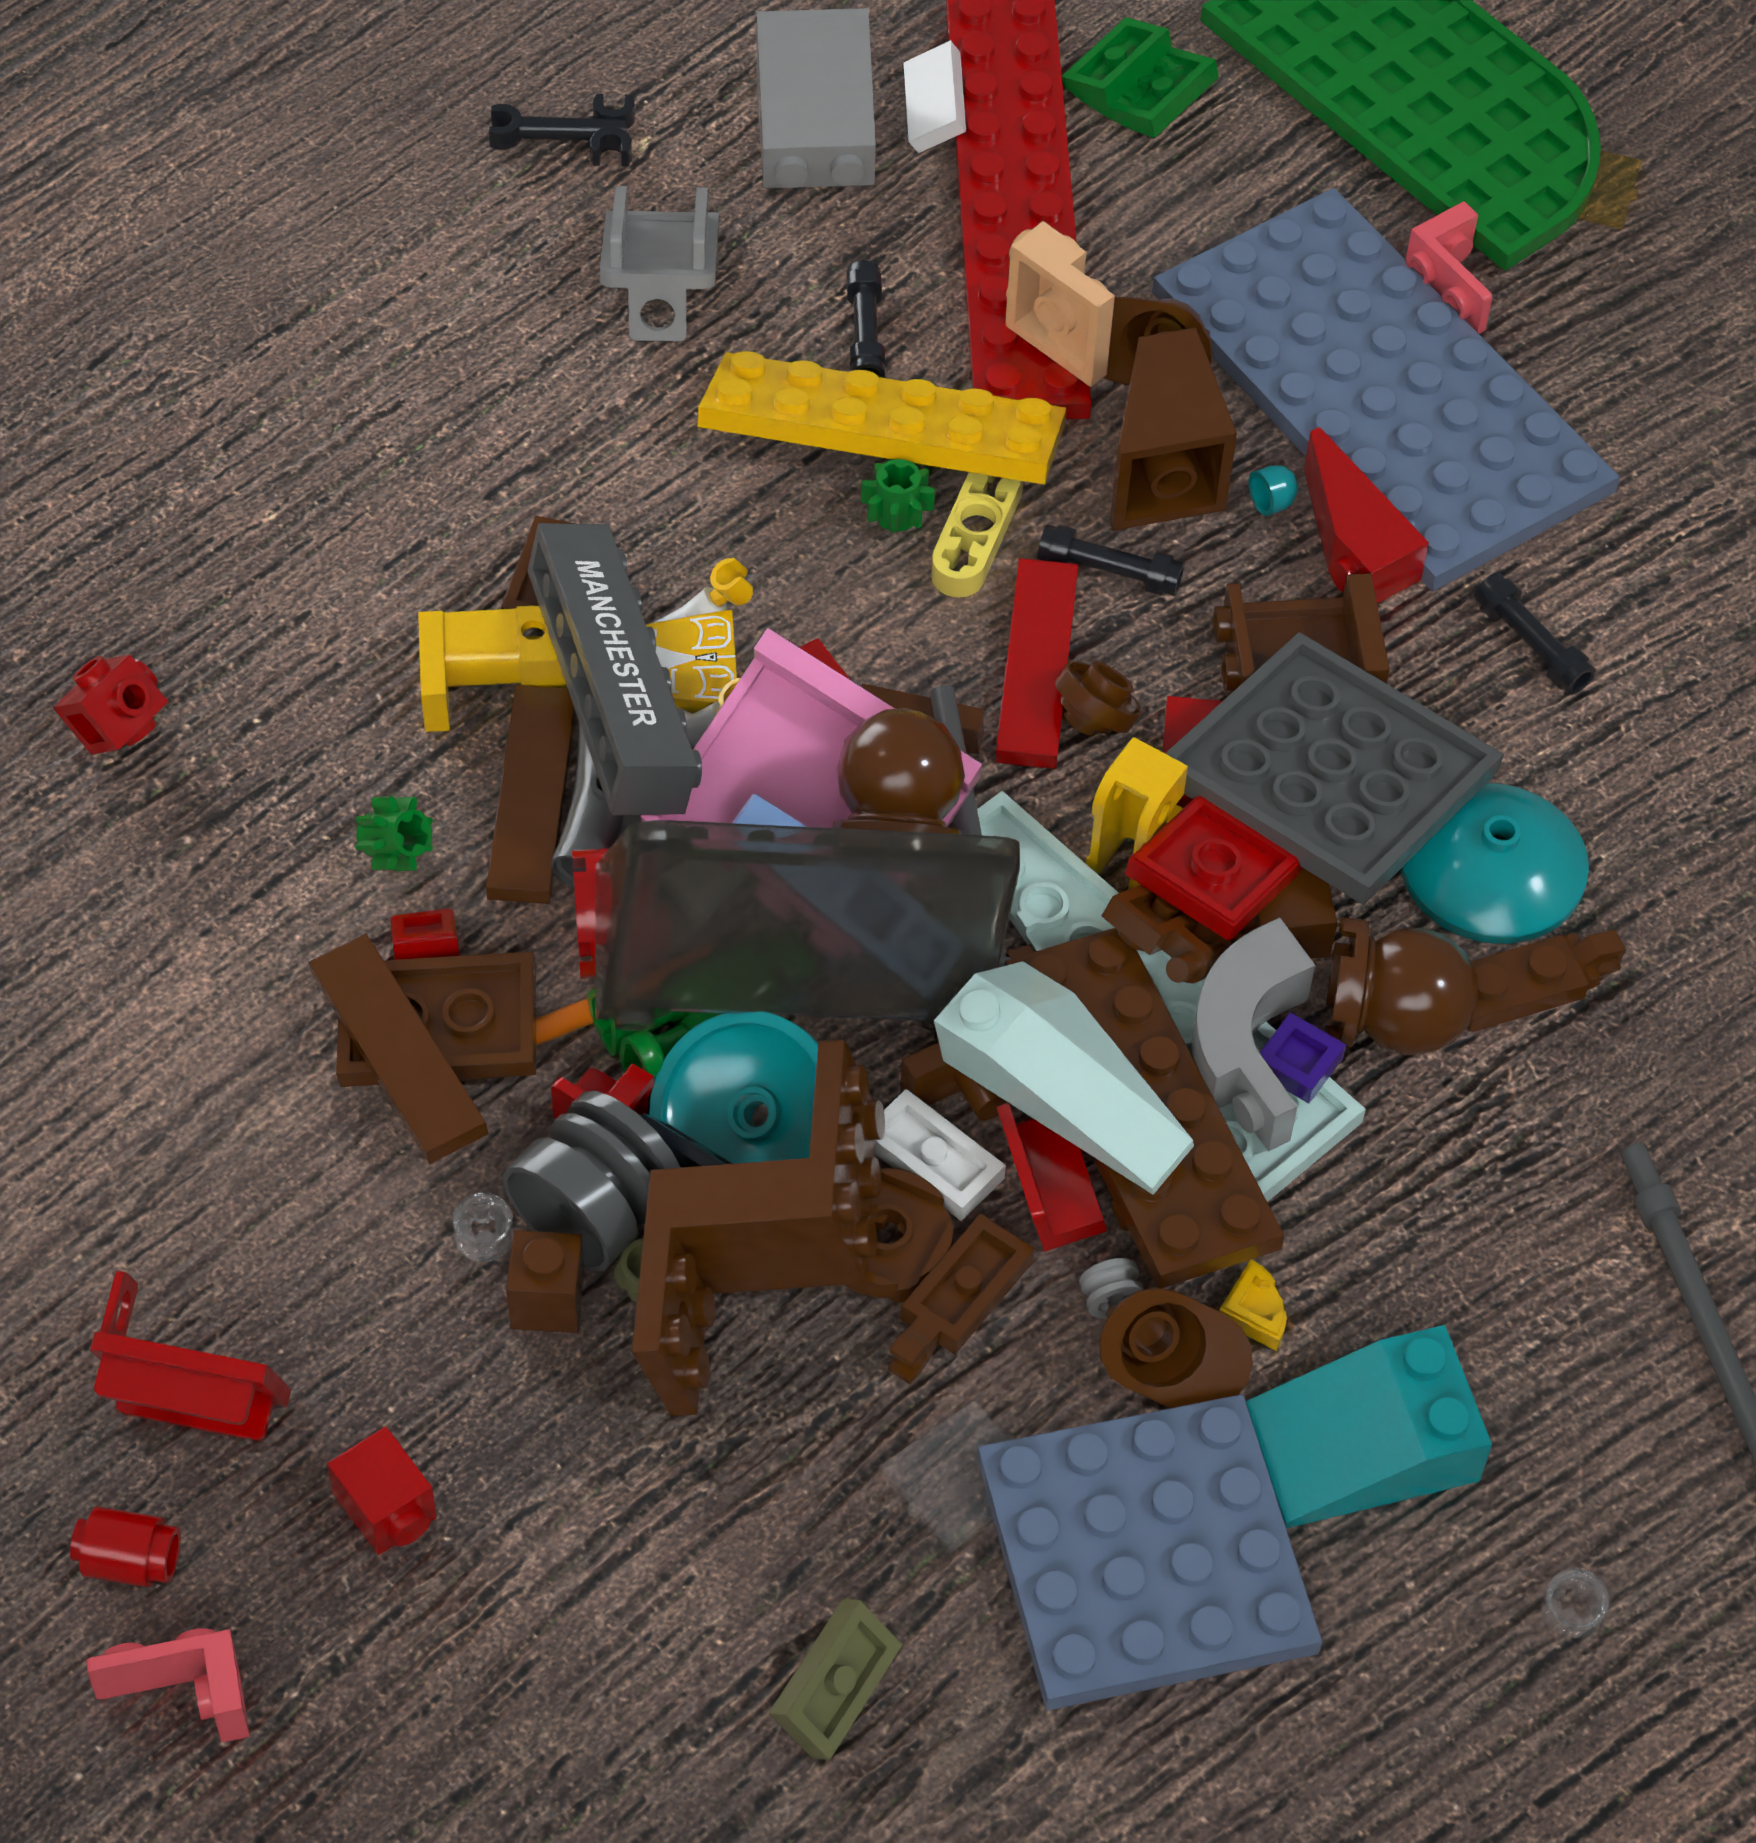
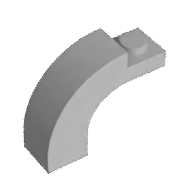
M1281 918L1273 920L1241 937L1221 954L1214 963L1200 992L1191 1042V1056L1218 1108L1232 1103L1233 1111L1239 1124L1246 1132H1255L1268 1152L1291 1140L1298 1106L1259 1053L1254 1043L1253 1034L1269 1019L1308 1001L1315 964Z

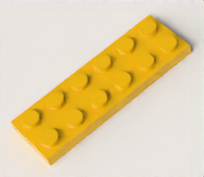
M742 351L737 353L725 352L698 406L697 427L892 460L903 459L917 464L1045 485L1064 431L1067 408L1052 406L1047 401L1038 398L1016 400L993 396L990 392L982 389H966L961 391L937 387L933 383L922 379L900 381L878 377L875 373L867 370L845 372L822 368L817 363L802 360L790 363L766 359L756 352Z

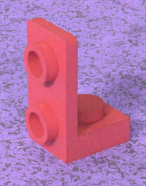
M1463 201L1411 229L1406 265L1409 268L1413 267L1424 278L1423 282L1425 284L1429 283L1442 296V300L1445 303H1449L1460 314L1459 317L1462 320L1465 319L1480 334L1486 330L1492 294L1461 264L1470 255L1473 248V239L1478 220V214Z
M208 1628L192 1629L181 1633L173 1641L149 1646L138 1643H123L107 1649L103 1655L90 1657L86 1660L88 1676L97 1699H107L194 1681L201 1720L215 1718L221 1743L250 1737L238 1658L230 1629L218 1632Z

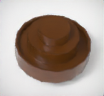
M1069 661L1055 680L1056 688L1062 695L1060 698L1061 703L1066 709L1064 718L1071 726L1086 735L1094 736L1097 731L1109 734L1112 730L1127 733L1142 714L1140 704L1131 694L1133 686L1130 681L1105 663L1093 661L1091 665L1080 661Z

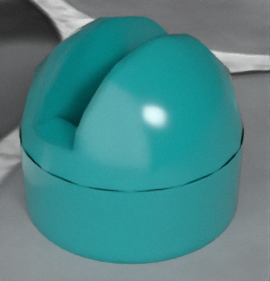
M1280 465L1266 466L1252 471L1248 479L1251 499L1257 510L1264 516H1270L1287 509L1293 504L1299 490L1296 475L1289 468Z

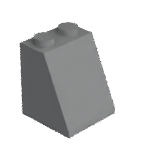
M868 8L757 11V105L763 189L874 185L876 141Z

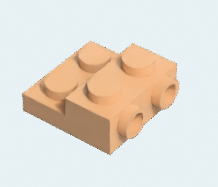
M1042 221L1032 230L1027 229L1021 232L1011 245L1009 251V282L1006 291L1007 309L1005 326L1092 387L1107 375L1115 295L1109 292L1100 281L1085 275L1087 252L1071 237L1062 235Z

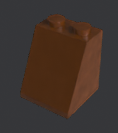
M1196 327L1172 332L1164 331L1155 335L1139 337L1117 450L1110 513V525L1113 531L1226 510L1237 431Z

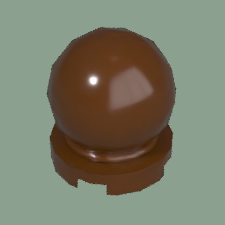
M908 708L886 709L865 719L845 738L837 766L839 794L852 814L848 816V820L833 821L831 848H839L844 853L889 858V847L894 845L901 846L902 849L920 851L919 860L958 859L961 831L946 827L947 824L943 819L958 803L965 774L961 750L945 724L920 711Z
M1346 917L1340 919L1339 931H1341V936L1349 937L1348 944L1335 942L1326 1005L1333 1006L1332 1021L1338 1022L1337 1026L1326 1025L1324 1032L1346 1044L1347 1048H1351L1356 1034L1365 1031L1380 1047L1403 1055L1431 1054L1452 1044L1470 1025L1479 1001L1478 975L1467 953L1448 936L1426 928L1396 929L1375 941L1373 936H1369L1368 920Z

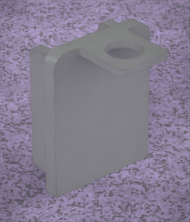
M627 186L615 187L613 211H606L600 260V283L610 288H628L629 337L632 340L683 341L687 333L686 289H708L715 285L719 213L708 212V187H696L695 212L628 211ZM653 299H661L668 302L675 313L671 323L664 327H652L645 323L640 311L646 302Z

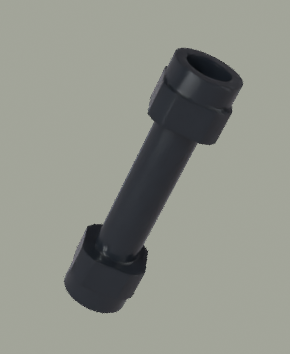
M861 260L852 263L847 269V300L854 305L855 343L850 347V371L867 370L875 373L878 377L885 378V347L878 342L876 304L881 301L882 296L881 270L876 263Z
M1049 524L1045 526L1038 547L1037 559L1061 563L1074 562L1146 582V592L1160 596L1164 594L1176 596L1183 577L1185 562L1174 559L1173 555L1156 551L1153 559L1077 539V529L1063 525L1056 527Z
M1494 573L1483 580L1474 593V599L1481 605L1480 609L1493 622L1503 619L1549 665L1547 677L1559 689H1564L1569 695H1574L1583 690L1592 681L1596 673V669L1589 663V658L1576 645L1567 649L1520 602L1522 591L1509 578L1505 579L1500 573Z

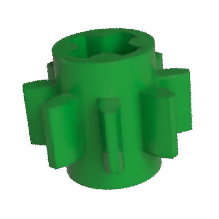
M893 459L883 464L878 462L874 464V480H862L861 502L867 504V521L869 523L877 521L880 526L890 530L891 533L905 531L913 526L916 528L922 527V511H933L935 502V489L928 486V469L919 470L915 464L903 459Z
M373 797L372 808L374 811L368 812L364 816H356L355 821L358 823L356 837L358 843L355 845V849L362 850L367 856L373 858L371 862L372 870L389 871L394 869L395 871H414L417 869L415 857L433 850V846L430 844L432 840L431 824L433 819L432 817H426L424 813L416 810V797Z

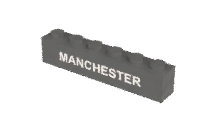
M538 523L527 572L611 815L685 814L692 788H698L701 782V756L698 750H692L686 735L685 713L682 708H676L671 694L670 673L667 667H661L656 654L655 633L652 627H646L643 619L640 592L638 588H633L629 581L624 550L617 548L609 524Z

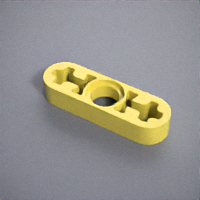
M968 472L932 555L931 578L934 586L941 593L960 598L973 595L981 589L1021 499L1023 481L1002 478L995 490V497L987 495L988 483L994 481L995 476ZM979 515L990 519L994 525L986 531L976 532L967 529L962 524V521L970 516ZM961 549L969 552L968 565H964L960 572L951 570L957 566L961 556Z

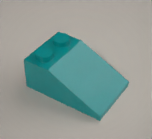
M1445 1325L1379 1340L1245 1401L1286 1529L1480 1482L1492 1447L1486 1427Z

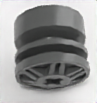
M598 1091L583 1092L571 1104L567 1114H561L553 1122L549 1129L551 1138L536 1139L506 1169L502 1178L505 1192L512 1205L532 1231L582 1234L584 1269L589 1271H605L638 1235L637 1224H645L651 1170L681 1167L672 1150L661 1136L639 1114L614 1097Z

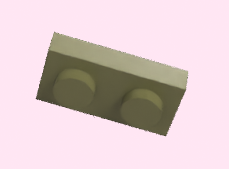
M842 1599L768 1714L811 1758L830 1760L901 1649L902 1644L861 1600Z

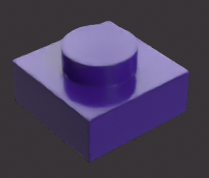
M1290 1012L1260 1051V1054L1286 1091L1310 1104L1343 1060L1346 1044Z

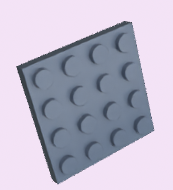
M1243 1394L978 1446L977 1464L1046 1711L1319 1654L1322 1645L1321 1636Z

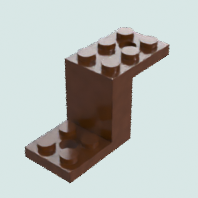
M845 1039L818 1041L809 1158L657 1169L650 1172L632 1353L671 1416L697 1415L700 1388L708 1386L710 1364L708 1353L704 1347L705 1328L712 1327L715 1321V1299L713 1294L865 1283L867 1257H874L877 1251V1231L875 1221L870 1216L871 1198H878L881 1192V1173L878 1160L874 1157L875 1140H882L884 1137L885 1116L881 1101L873 1100L869 1093V1082L865 1066L863 1064L856 1065Z

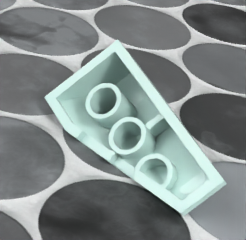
M1023 961L975 973L934 1020L944 1062L1152 1195H1154L1194 1147L1193 1139L1072 991Z

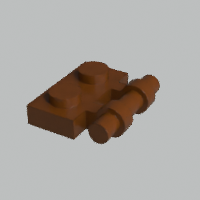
M1142 885L1112 896L1101 915L1118 930L1119 937L1130 947L1145 951L1148 955L1161 950L1168 954L1172 959L1167 962L1166 973L1170 980L1175 983L1186 982L1194 984L1206 979L1209 971L1221 954L1245 935L1239 932L1233 939L1227 941Z

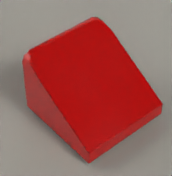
M453 909L399 914L390 917L395 960L460 956Z

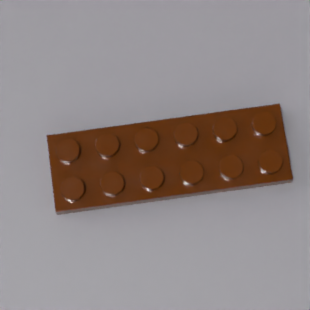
M1112 928L1006 960L1004 966L1023 961L1072 991L1193 1139L1194 1147L1154 1195L1093 1157L1158 1288H1165L1282 1250L1285 1235L1137 949L1127 945L1119 937L1118 930Z

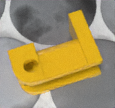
M517 606L515 609L460 612H418L421 701L425 732L450 731L448 687L521 683L524 686L567 688L539 606ZM530 628H539L544 632L542 637L523 636L522 634Z
M1135 737L1129 741L1105 773L1094 797L1092 805L1094 821L1090 854L1086 858V864L1093 871L1099 874L1126 838L1135 840L1133 854L1136 853L1183 809L1176 804L1184 795L1188 766ZM1130 878L1128 890L1141 884Z

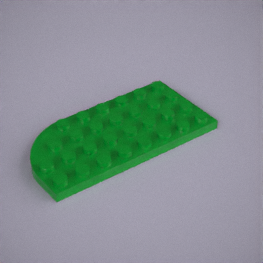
M1210 0L1202 5L1200 21L1433 213L1439 215L1463 201L1467 203L1478 214L1473 245L1504 271L1563 234L1577 221L1584 211L1594 188L1601 151L1598 126L1587 99L1579 87L1563 71L1472 0Z

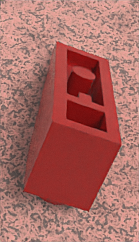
M1320 427L1310 431L1304 473L1328 572L1336 587L1344 593L1347 575L1371 574L1378 604L1421 581L1429 542Z

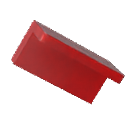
M1009 1103L997 1106V1111L1044 1252L1107 1232L1080 1148L1035 1119L1016 1124Z

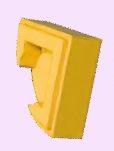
M1251 1259L1219 1311L1239 1324L1246 1336L1278 1351L1287 1320L1283 1299L1275 1286L1273 1276L1263 1266Z

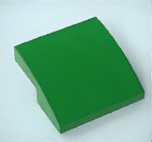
M1125 17L1062 75V84L1074 96L1097 112L1133 131L1156 138L1219 78L1216 59L1172 47L1168 28Z

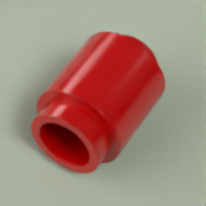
M96 1506L92 1509L88 1519L79 1518L77 1520L71 1538L70 1558L73 1561H79L80 1573L83 1577L148 1588L153 1585L154 1581L169 1583L178 1562L181 1543L180 1528L165 1525L163 1517Z

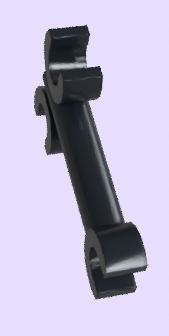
M596 94L593 98V118L521 116L519 110L514 106L508 104L491 106L492 126H489L491 148L497 150L510 149L519 144L521 139L590 141V160L593 166H600L601 154L607 150L620 152L622 166L628 167L632 162V139L627 133V129L635 122V102L632 95L625 94L623 107L617 110H610L604 106L603 94Z

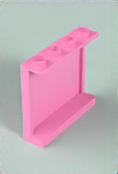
M767 628L754 647L755 658L693 749L698 750L701 756L702 778L699 787L692 788L686 813L641 815L643 828L650 833L646 838V842L674 861H678L683 854L701 865L703 869L699 873L700 877L719 891L731 896L734 890L738 889L757 901L753 911L777 928L785 930L789 923L811 936L806 943L807 946L828 961L838 965L844 957L854 965H857L863 956L860 947L779 895L716 847L718 841L752 794L763 798L832 843L833 821L848 820V816L852 814L839 794L837 766L844 740L865 719L883 710L895 709ZM962 751L961 756L965 778L958 803L943 819L947 824L946 827H948L981 776L982 764ZM894 845L889 847V858L846 853L902 894H904L925 860H919L920 851L902 849L901 846Z

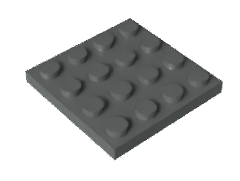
M1300 632L1165 753L1188 766L1184 790L1185 795L1192 799L1201 795L1299 858L1298 861L1301 862V867L1362 905L1369 901L1499 771L1504 756L1500 751Z

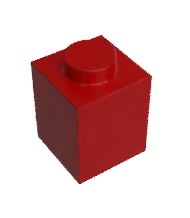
M386 1426L327 1463L334 1497L378 1556L394 1545L402 1547L414 1542L427 1531L430 1523L437 1518L432 1486Z

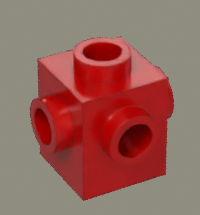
M130 654L104 659L100 655L87 662L74 674L72 679L77 685L53 709L90 754L94 755L116 751L125 744L131 746L142 740L155 728L157 722L153 716L168 703V700L157 688L158 681L156 676L143 662L133 659Z

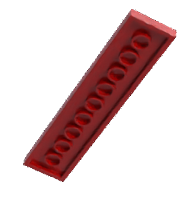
M946 0L948 41H952L961 54L966 132L954 138L972 389H982L990 392L993 396L1016 400L1025 398L1042 399L1052 406L1067 408L1065 419H1090V386L1005 326L1007 309L1006 291L1010 268L1009 251L1016 237L1024 230H1032L1044 221L1062 235L1069 236L1077 242L1055 0Z

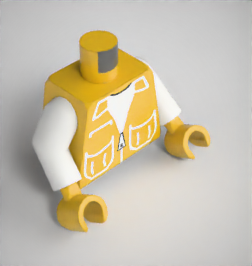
M735 558L723 559L713 568L710 576L713 588H704L679 609L654 623L646 624V627H652L654 630L656 654L661 667H667L669 670L671 694L676 708H682L685 713L686 735L691 748L696 746L741 679L737 678L733 614L732 610H726V602L729 601L734 605L748 603L753 595V587L744 579L748 570Z

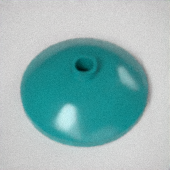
M1486 783L1400 870L1411 898L1435 923L1450 932L1471 940L1493 944H1511L1530 941L1544 936L1569 919L1583 897L1588 880L1589 862L1585 844L1577 828L1555 805L1543 797L1519 787L1499 783ZM1493 836L1502 837V838H1505V839H1507V840H1499V839H1496V838L1493 837Z
M740 1010L707 1019L687 1032L666 1056L662 1069L658 1072L652 1088L649 1115L666 1121L733 1164L809 1158L818 1042L805 1029L794 1022L768 1012ZM765 1104L768 1108V1118L763 1125L756 1127L752 1120L753 1112L758 1106Z

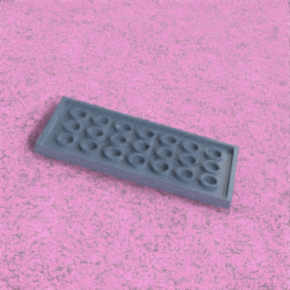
M1335 188L1155 276L1152 293L1158 300L1177 299L1190 305L1200 315L1205 329L1210 331L1212 354L1215 361L1305 457L1310 431L1320 427L1429 542L1421 580L1432 592L1617 491L1620 476L1465 319L1462 320L1459 317L1460 314L1449 303H1445L1442 300V296L1429 283L1425 284L1423 282L1424 278L1413 267L1409 268L1406 265V260Z

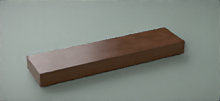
M515 685L486 883L487 900L550 904L554 874L550 864L559 842L576 716L568 688Z
M367 933L308 962L314 979L429 1165L488 1135L484 1118Z

